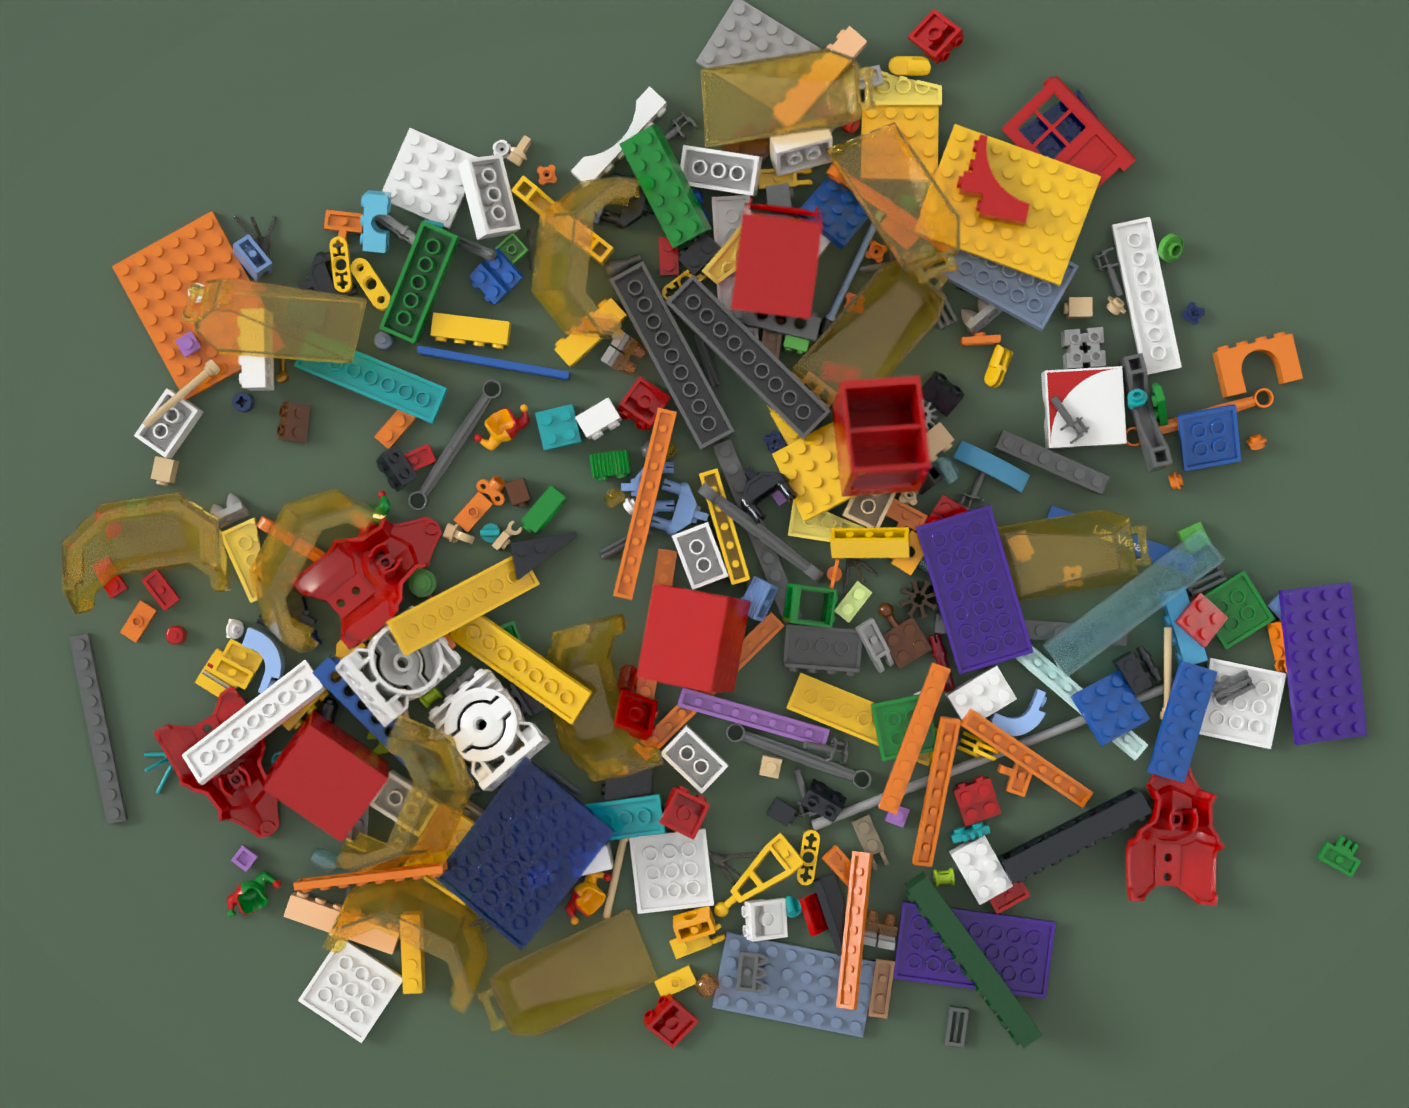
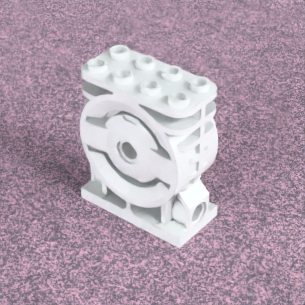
M411 605L404 612L414 608V606ZM387 625L370 640L366 649H355L348 656L344 657L335 669L384 727H387L408 708L409 701L426 694L461 665L460 655L456 651L451 650L448 646V641L443 636L404 657L398 644L393 642L392 639L395 640ZM374 650L380 655L379 671L383 678L391 685L398 687L406 686L409 690L394 688L380 677L376 669L377 655L374 653ZM421 654H422V656H423V658H424V663H425V670H424V674H423V675L425 676V678L421 675V672H422V669H423V660H422ZM397 661H403L405 663V668H400L397 664Z
M479 669L474 673V678L471 681L461 684L458 692L447 696L444 699L445 703L440 707L436 706L429 712L430 716L428 719L435 724V728L443 734L442 737L449 742L457 754L472 762L471 773L479 782L478 785L482 790L493 791L551 741L547 736L543 735L535 723L525 722L523 712L518 703L508 693L509 691L503 687L501 681L495 677L493 671ZM496 696L500 697L492 705L487 703H477L469 707L461 717V731L458 732V722L463 709L468 704L477 700L492 701ZM511 713V715L506 719L505 733L502 739L495 746L486 750L471 749L470 751H467V749L470 748L472 745L478 747H487L495 744L501 738L504 732V718ZM482 720H485L487 724L484 730L479 728V723ZM523 741V743L525 744V746H523V747L520 748L516 753H514V752L519 748L521 742ZM505 760L497 769L491 764Z

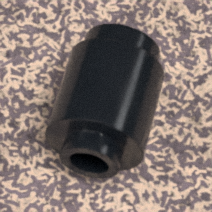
M325 698L324 701L320 700L317 712L334 723L339 705L336 704V700Z

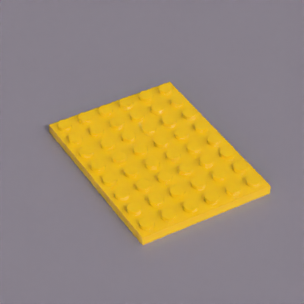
M955 124L915 227L914 234L1060 286L1101 176L988 136L987 158L995 179L1010 195L1025 203H1030L1024 227L978 218L979 212L976 211L978 200L982 199L960 195V188H957L959 176L963 177L964 171L972 172L968 168L970 159L975 158L976 152H972L974 140H978L980 134H984Z

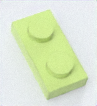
M856 581L834 612L849 623L872 592Z

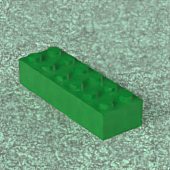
M651 125L619 144L672 248L680 247L712 229L659 125Z
M426 221L421 222L379 329L411 343H419L461 236Z

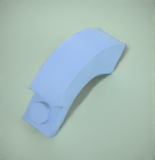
M248 627L242 646L257 651L264 659L265 673L258 690L259 693H262L276 682L275 678L281 679L284 676L285 658L280 645L271 635L255 627Z
M1036 688L1030 704L1023 714L1017 717H1005L995 712L991 714L989 721L1012 737L1028 733L1042 721L1046 714L1039 711V708L1043 707L1046 702V692Z

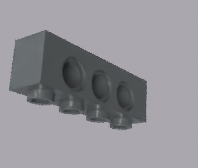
M743 311L741 323L744 326L785 336L787 334L816 343L821 318L818 317L817 313L811 312L810 319L785 316L787 322L785 324H778L776 317L779 315L768 314L765 320H761L757 317L758 312ZM796 320H804L806 326L803 329H798L795 326Z

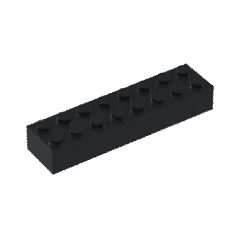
M1133 787L997 856L1010 881L1018 884L1027 879L1026 876L1032 873L1036 875L1043 872L1044 867L1050 864L1051 866L1059 864L1062 861L1061 859L1067 855L1072 857L1079 853V849L1083 847L1090 848L1096 844L1097 840L1101 838L1108 839L1114 835L1113 832L1129 828L1131 826L1130 823L1136 820L1141 822L1147 819L1148 814L1152 813L1142 792Z

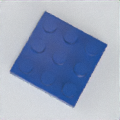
M829 176L801 207V209L815 211V207L818 206V212H822L823 219L821 234L841 250L874 212ZM797 214L802 219L816 220V217Z
M1231 404L1177 414L1182 470L1184 472L1241 461L1236 405Z
M1119 670L1071 696V699L1101 746L1108 744L1150 720Z

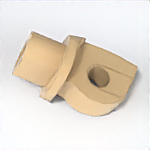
M524 135L517 147L509 149L511 152L507 160L520 167L523 160H527L525 152L531 144V139Z
M448 523L443 537L449 539L451 543L461 540L473 544L475 539L474 536L462 532V527L459 524L453 525Z

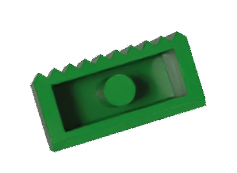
M628 450L589 455L592 478H597V481L609 480L608 476L616 475V479L626 478L627 474L631 473Z

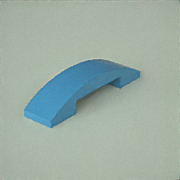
M961 441L953 456L954 459L980 470L1021 493L1030 477L1029 474L1010 463L964 441Z

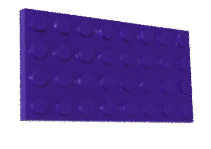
M989 504L916 526V532L958 673L963 674L1034 653L991 505Z
M1351 582L1279 590L1295 745L1367 736Z
M902 901L893 979L976 989L973 986L975 981L970 982L962 971L964 966L961 965L959 967L950 953L953 951L951 949L947 951L939 939L941 935H935L927 923L930 921L928 917L924 920L916 908L918 904ZM950 907L1014 995L1046 999L1055 921Z

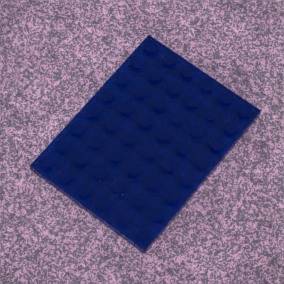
M525 757L446 860L448 869L442 873V876L434 878L519 950L523 951L616 830L534 762Z

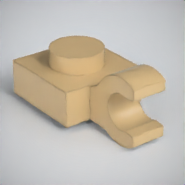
M511 521L507 529L491 545L497 551H500L501 548L505 550L511 543L509 540L511 536L522 532V527L517 531L512 529L515 521Z

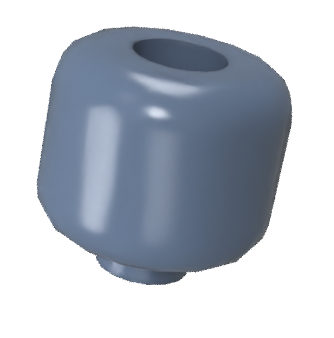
M380 331L374 337V344L378 349L387 351L393 347L394 338L390 333Z

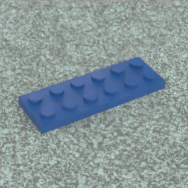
M1184 661L1179 662L1147 772L1185 783L1218 673L1217 671Z

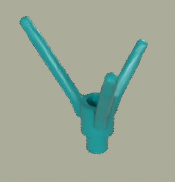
M164 752L144 753L145 757H165L147 767L145 772L166 762L169 763V767L156 791V794H160L173 766Z

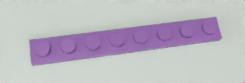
M682 687L677 706L802 742L809 741L826 745L830 729L686 687Z

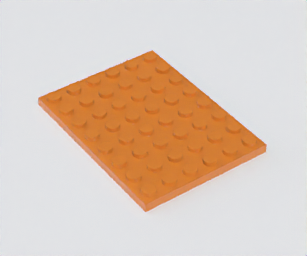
M213 211L112 266L179 390L204 370L205 363L210 359L221 369L216 376H208L187 394L184 399L189 400L242 370V365H239L241 346L238 343V335L241 334V327L238 325V315H241L240 310L264 309L267 311L243 265L233 254V247ZM200 283L207 288L208 296L205 301L196 303L189 298L188 290L193 284ZM273 322L274 353L287 345ZM193 331L203 348L186 358L175 340Z

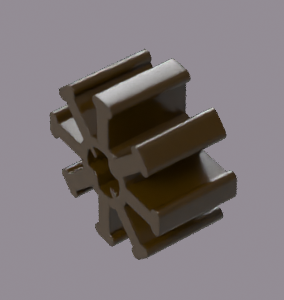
M911 580L909 583L912 585L913 592L902 587L899 592L910 597L904 601L899 600V606L904 607V605L911 603L909 611L906 612L907 615L913 617V613L918 607L919 617H927L923 606L926 605L933 611L936 609V604H931L927 601V598L936 597L933 590L931 593L925 594L926 589L931 585L928 581H923L919 591L917 580ZM917 593H919V596H923L920 604L913 600V598H916Z

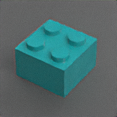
M573 404L535 413L544 451L583 443L579 424L575 418L577 415Z

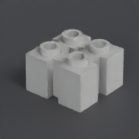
M1103 327L1087 328L1082 334H1080V329L1064 330L1061 332L1062 348L1067 347V353L1062 355L1064 370L1081 369L1083 364H1086L1087 368L1106 366L1105 350H1100V345L1104 343ZM1083 345L1087 348L1085 353L1083 350H1080V347Z

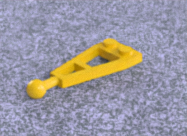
M779 833L762 849L730 890L733 895L725 902H718L714 906V913L718 917H725L729 913V908L735 902L743 903L791 876L806 863L783 833ZM771 851L786 871L763 883L755 870ZM751 877L758 887L742 895L739 890Z

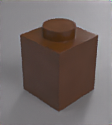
M525 478L505 484L512 506L517 505L518 508L529 505L528 501L532 500Z

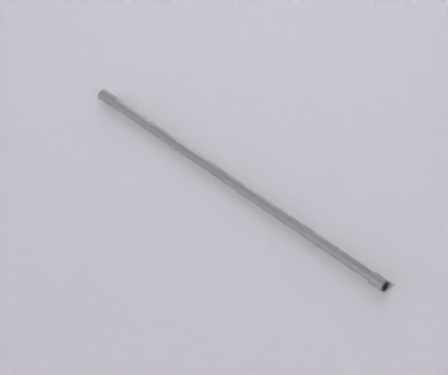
M1164 683L1135 696L1141 703L1164 694ZM1081 715L1018 741L1029 747L1087 723ZM991 751L987 752V754L997 759L1005 756L1001 752H999V755ZM980 756L953 765L950 777L992 760ZM929 775L908 783L904 795L926 787ZM882 794L843 808L834 822L878 806ZM822 816L811 820L815 831L834 823Z

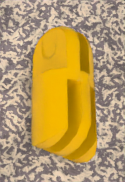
M895 56L888 64L890 72L894 75L924 76L928 75L931 70L928 58L923 56Z
M1000 345L995 346L984 378L986 385L991 388L1000 386L1011 361L1012 351Z
M965 731L963 732L964 736L977 741V743L974 744L961 738L959 742L974 749L970 751L958 745V750L976 758L983 756L992 761L997 759L983 752L986 749L999 755L997 749L986 745V742L979 737Z

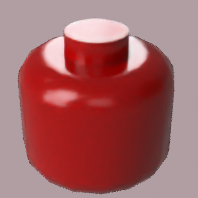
M172 626L166 631V639L170 644L177 645L186 640L187 632L182 626Z

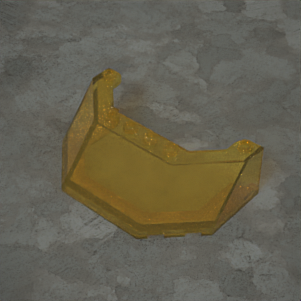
M612 177L583 180L540 214L531 292L565 334L623 341L624 331L621 330L619 318L615 315L601 313L586 294L594 215L607 204L629 206V199L631 197H639L640 185L638 179Z
M337 488L283 505L249 569L263 623L282 643L298 652L314 651L318 642L313 641L311 638V633H313L314 629L290 616L286 598L322 530L347 522L358 528H369L371 522L375 521L380 524L382 518L386 517V515Z
M180 492L100 503L95 508L96 511L89 518L86 517L76 527L77 530L70 537L67 536L62 541V591L75 614L91 611L95 606V594L115 575L192 564L210 576V584L214 591L224 592L231 590L230 571L219 518L205 511L197 503L186 499Z
M623 613L552 632V646L548 648L545 659L593 692L572 725L550 710L560 749L564 753H569L573 757L572 761L581 770L585 769L593 782L629 776L664 764L661 751L656 746L646 747L638 738L629 736L628 731L613 727L620 693L609 656L616 635L623 633L626 629Z
M398 715L388 738L387 748L391 753L403 758L413 779L411 789L387 844L362 833H359L355 840L346 838L335 866L352 873L401 867L447 850L475 787V783L467 771L465 761L456 747L454 737Z
M412 877L405 878V880L394 882L391 879L381 884H375V881L364 886L351 888L322 948L334 953L340 952L345 948L350 937L377 928L447 961L454 981L450 989L453 992L450 999L453 1009L465 1014L489 956L472 903L468 901L464 906L423 879L413 880Z

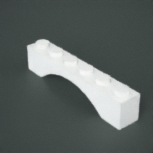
M649 86L636 100V111L633 121L623 138L613 147L602 153L583 157L571 170L572 175L588 190L591 187H597L604 173H610L614 168L613 164L618 159L621 160L625 157L619 144L649 126L654 125L653 121L657 117L661 118L667 111V102Z

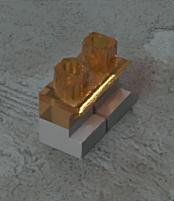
M619 329L611 342L613 347L609 345L601 362L620 373L625 372L633 375L637 366L629 360L633 355L642 360L647 351L639 345L637 340Z
M868 909L864 945L874 947L876 945L879 948L894 951L896 932L898 930L896 914L886 912L883 922L877 920L879 911Z

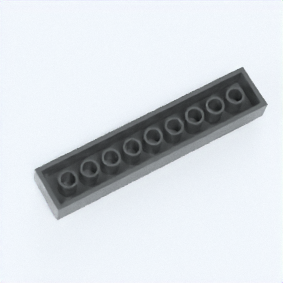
M642 261L609 279L700 450L735 433L644 262Z
M694 275L666 301V305L802 440L831 412Z

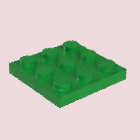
M1244 570L1204 594L1210 602L1228 617L1215 634L1224 650L1229 649L1275 620Z
M920 694L870 704L882 761L896 759ZM933 719L919 754L934 751L936 732Z

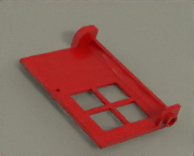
M1050 76L1043 83L1045 87L1001 129L1016 146L1040 155L1042 154L1035 147L1052 131L1066 146L1054 160L1101 176L1097 189L1115 171L1119 169L1123 173L1136 160L1134 155L1058 76L1055 78ZM1055 95L1069 110L1051 125L1038 109ZM1072 112L1086 128L1069 143L1055 128ZM1035 113L1049 129L1031 144L1018 128Z

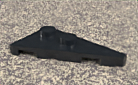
M576 532L510 543L516 580H520L577 537Z

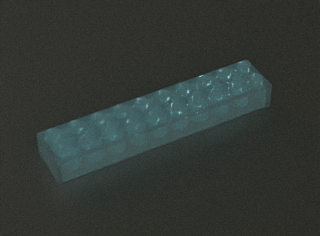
M1198 529L1044 643L1042 647L1063 675L1069 677L1225 561V559L1203 530Z

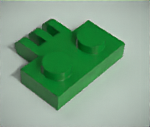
M1153 383L1151 401L1153 407H1156L1153 408L1155 418L1159 420L1160 426L1168 425L1166 401L1162 388L1158 383Z
M1342 834L1338 837L1335 845L1325 841L1316 858L1352 878L1361 863V860L1353 857L1359 844L1354 842L1351 848H1349L1352 840L1349 838L1342 844L1345 840V836Z

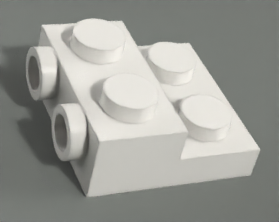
M785 898L744 901L745 906H742L741 913L745 918L746 925H743L742 930L747 940L754 942L788 937Z

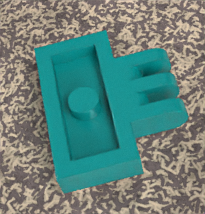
M977 822L968 829L964 827L954 829V832L950 833V837L953 843L967 842L970 839L981 838L983 835L990 834L991 832L987 823Z

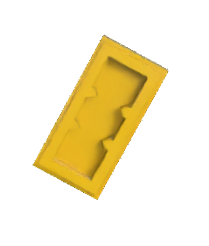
M687 965L654 980L660 996H667L669 993L672 995L696 984L697 981L690 965Z

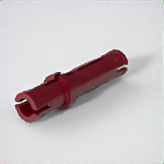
M935 634L937 642H935L934 635L928 636L933 649L932 657H935L936 664L949 668L946 658L947 651L943 647L941 634ZM951 672L946 681L944 692L949 691L947 683H949L951 690L956 689Z

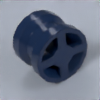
M240 392L233 397L232 404L238 411L249 412L253 409L255 401L251 395Z

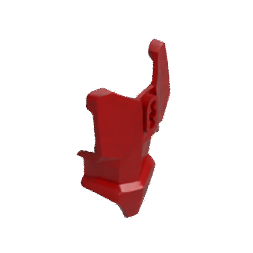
M427 516L397 524L390 523L383 517L380 526L366 534L363 538L335 539L332 547L302 573L298 574L292 580V584L301 595L313 597L328 602L341 617L340 638L347 648L351 650L386 626L387 621L399 614V605L403 599L404 583L416 570L429 566L431 556L442 532L438 523ZM357 589L360 593L354 595L352 594L353 590ZM345 601V605L343 607H338L337 604L339 602Z
M230 686L219 694L216 708L210 717L194 726L166 724L155 730L154 736L176 771L180 785L189 788L193 792L206 795L219 811V822L225 820L232 821L244 827L258 838L267 837L277 830L280 823L277 798L263 790L266 774L261 760L266 748L265 737L204 785L198 783L182 757L183 753L247 705L236 688ZM206 724L211 726L210 732L204 729Z
M1190 766L1185 783L1153 774L1146 784L1150 797L1154 799L1149 822L1137 831L1135 837L1128 840L1126 846L1128 900L1136 902L1145 901V897L1156 886H1175L1197 904L1216 906L1218 894L1216 893V858L1218 852L1225 848L1212 825V804L1215 802L1217 795L1202 790L1199 787ZM1165 854L1168 856L1166 861L1164 859ZM1165 873L1167 874V879H1166V880H1164V874H1165Z

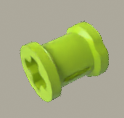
M434 686L426 694L419 697V700L428 709L431 703L438 698L441 699L443 695Z
M949 868L947 871L933 870L934 886L938 887L941 884L955 885L953 869Z

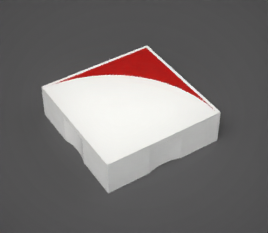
M1122 366L1048 370L1041 373L1042 396L1045 406L1044 430L1046 449L1123 445L1127 443ZM1055 396L1059 398L1074 422L1077 417H1083L1081 421L1086 428L1090 427L1088 433L1084 432V436L1072 444L1069 442L1077 437V433L1072 426H1068L1062 431L1060 430L1067 423L1050 401ZM1077 422L1075 427L1081 432L1083 429Z

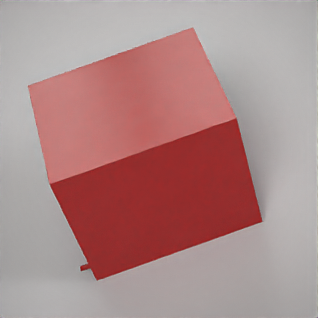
M750 198L749 203L744 204L731 309L810 319L823 226L822 212H818V206L815 207V211H809L808 209L761 203L752 204L753 198ZM750 209H760L808 215L816 217V220L750 212Z
M920 376L840 381L832 406L841 496L919 491L931 467Z
M654 584L637 677L643 678L642 684L644 685L646 680H652L710 693L734 692L751 601L687 588Z
M312 710L267 771L263 790L342 842L345 837L349 840L352 838L347 834L388 781L389 761L315 710Z

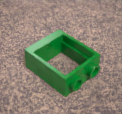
M550 485L521 519L524 523L522 527L529 533H540L568 498L556 487Z
M788 583L783 622L832 628L836 618L834 611L835 605L838 602L837 590ZM801 590L825 593L821 621L798 618Z

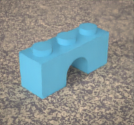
M368 190L361 198L364 214L361 215L360 221L361 226H363V233L360 235V245H363V251L386 253L389 250L390 230L380 229L376 225L375 217L379 214L387 215L391 212V192Z

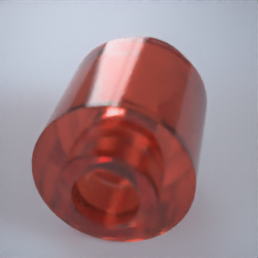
M625 665L620 668L617 683L619 692L626 690L633 693L636 689L638 669L633 665Z

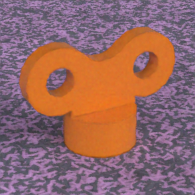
M493 476L490 482L486 479H481L477 482V490L480 493L488 494L494 505L500 506L505 502V495L501 491L506 483L502 478Z
M836 558L835 565L827 571V578L831 581L830 589H833L834 583L838 582L842 577V571L838 567L840 558Z

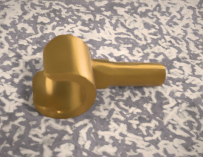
M280 356L281 372L276 374V379L280 384L289 381V375L285 368V356Z

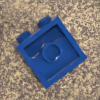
M499 248L494 250L497 252L494 261L486 259L469 275L472 279V286L476 289H481L484 293V299L489 303H494V305L500 303L525 277Z

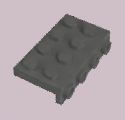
M786 624L783 667H787V671L798 672V668H804L809 673L825 670V674H837V671H844V675L856 676V672L860 673L862 641L856 629Z

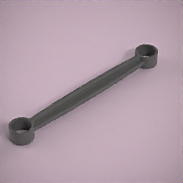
M491 379L483 384V395L464 419L419 491L410 494L408 504L412 509L423 510L427 507L429 503L428 495L471 435L491 400L501 396L503 389L498 381ZM491 382L497 383L499 386V393L495 396H489L486 393L487 384ZM416 494H422L425 499L424 506L421 508L412 505V497Z
M705 482L697 491L750 534L758 537L763 544L802 570L803 573L818 583L823 577L824 573L805 560L763 525L756 524L751 516L725 499Z
M731 723L726 729V736L732 742H740L742 740L797 763L850 780L859 789H865L871 784V775L865 769L854 771L833 761L827 762L825 758L805 750L746 731L743 725L738 723ZM732 726H740L743 731L741 738L737 740L731 738L729 729ZM859 772H864L869 777V781L863 786L857 785L855 782V775Z

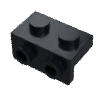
M707 233L691 241L693 244L689 248L685 247L678 254L679 263L694 276L721 248Z
M937 371L921 387L922 397L946 417L965 395L960 387L951 384L944 374Z
M398 446L385 451L376 460L378 469L386 475L389 485L396 492L401 491L409 482L417 478V474Z
M509 684L511 687L509 691L515 700L519 699L522 704L519 707L525 716L533 717L547 708L515 684Z
M813 779L801 804L827 820L834 822L844 807L846 797L840 792L829 788L825 783Z

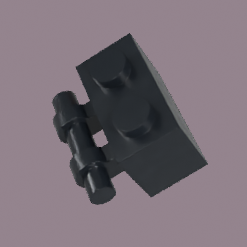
M1143 645L1136 648L1139 656L1136 657L1133 652L1128 651L1112 661L1135 695L1153 686L1149 677L1152 676L1155 682L1162 679L1158 666L1154 665L1150 658L1151 654L1145 650ZM1144 661L1146 667L1148 668V670L1145 672L1140 665V662Z

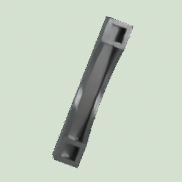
M1143 354L1125 356L1118 365L1122 366L1123 383L1127 397L1135 389L1145 391L1148 397L1144 405L1131 410L1148 473L1167 469L1173 464L1168 444L1159 429L1154 415Z
M1005 430L1000 431L993 447L996 451L1046 470L1096 495L1103 494L1110 478L1103 473Z

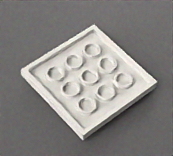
M409 128L382 191L391 192V204L425 219L444 223L443 227L450 229L465 196L458 165L466 159L476 158V156Z
M1209 658L1207 669L1218 672L1214 685L1247 670L1256 688L1222 705L1218 703L1212 691L1199 734L1271 749L1286 673ZM1243 676V677H1241V678H1239V679H1237V680H1235V681H1233V682H1231V683H1229V684H1227V685H1225V686H1223V687L1217 689V691L1220 692V691H1222V690H1224V689H1226V688H1228V687H1230V686H1232V685H1234V684H1236V683H1238V682L1244 680L1245 677ZM1248 683L1220 696L1221 699L1248 686Z
M706 828L699 829L694 840L676 831L629 839L638 914L714 905Z
M340 937L298 1001L362 1043L403 982L402 975L348 939Z

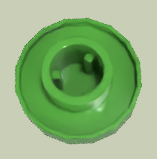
M1174 233L1165 236L1158 247L1160 259L1168 263L1177 260L1184 248L1182 237Z
M416 570L409 578V589L417 597L430 596L437 588V578L429 570Z

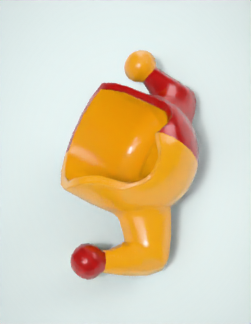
M526 404L521 405L522 417L516 418L509 408H503L493 413L485 421V426L490 433L489 440L483 439L479 434L474 436V440L480 442L491 451L495 450L502 442L511 441L516 437L518 431L525 428L530 422L527 413L528 406Z
M600 871L587 874L584 882L574 887L571 899L565 907L567 914L571 918V924L576 925L579 922L575 915V910H579L583 915L589 917L603 905L606 895L597 886V879L603 878L605 881H610L612 878L610 873Z

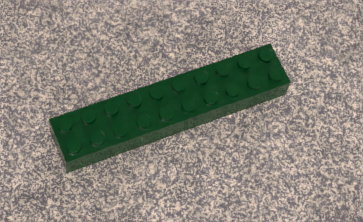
M924 871L905 883L907 888L905 893L912 903L917 902L916 908L924 920L928 917L930 921L927 923L935 935H941L939 939L947 951L950 949L953 951L950 954L959 967L961 965L964 966L962 971L970 982L975 981L973 986L976 988V991L982 999L984 997L987 998L985 1002L992 1013H998L996 1017L1005 1030L1010 1029L1008 1033L1017 1046L1021 1044L1025 1049L1040 1038L1043 1034Z

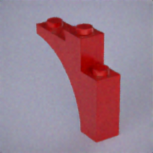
M980 134L979 139L974 140L972 152H976L975 158L970 159L968 168L972 172L964 171L963 177L959 176L957 188H960L959 194L982 199L978 200L976 211L979 212L978 218L1024 227L1030 203H1025L1013 197L997 182L987 158L988 136Z

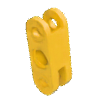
M363 258L355 259L351 264L352 274L371 303L378 310L386 311L391 294L369 262ZM375 280L377 285L374 289L370 290L368 284L370 281Z

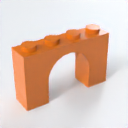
M1284 331L1273 334L1274 338L1271 339L1263 336L1256 338L1255 342L1248 344L1247 340L1236 343L1237 347L1229 348V345L1218 347V351L1212 353L1223 398L1246 392L1241 368L1244 358L1254 351L1265 353L1272 359L1279 385L1303 379L1293 334L1286 335Z

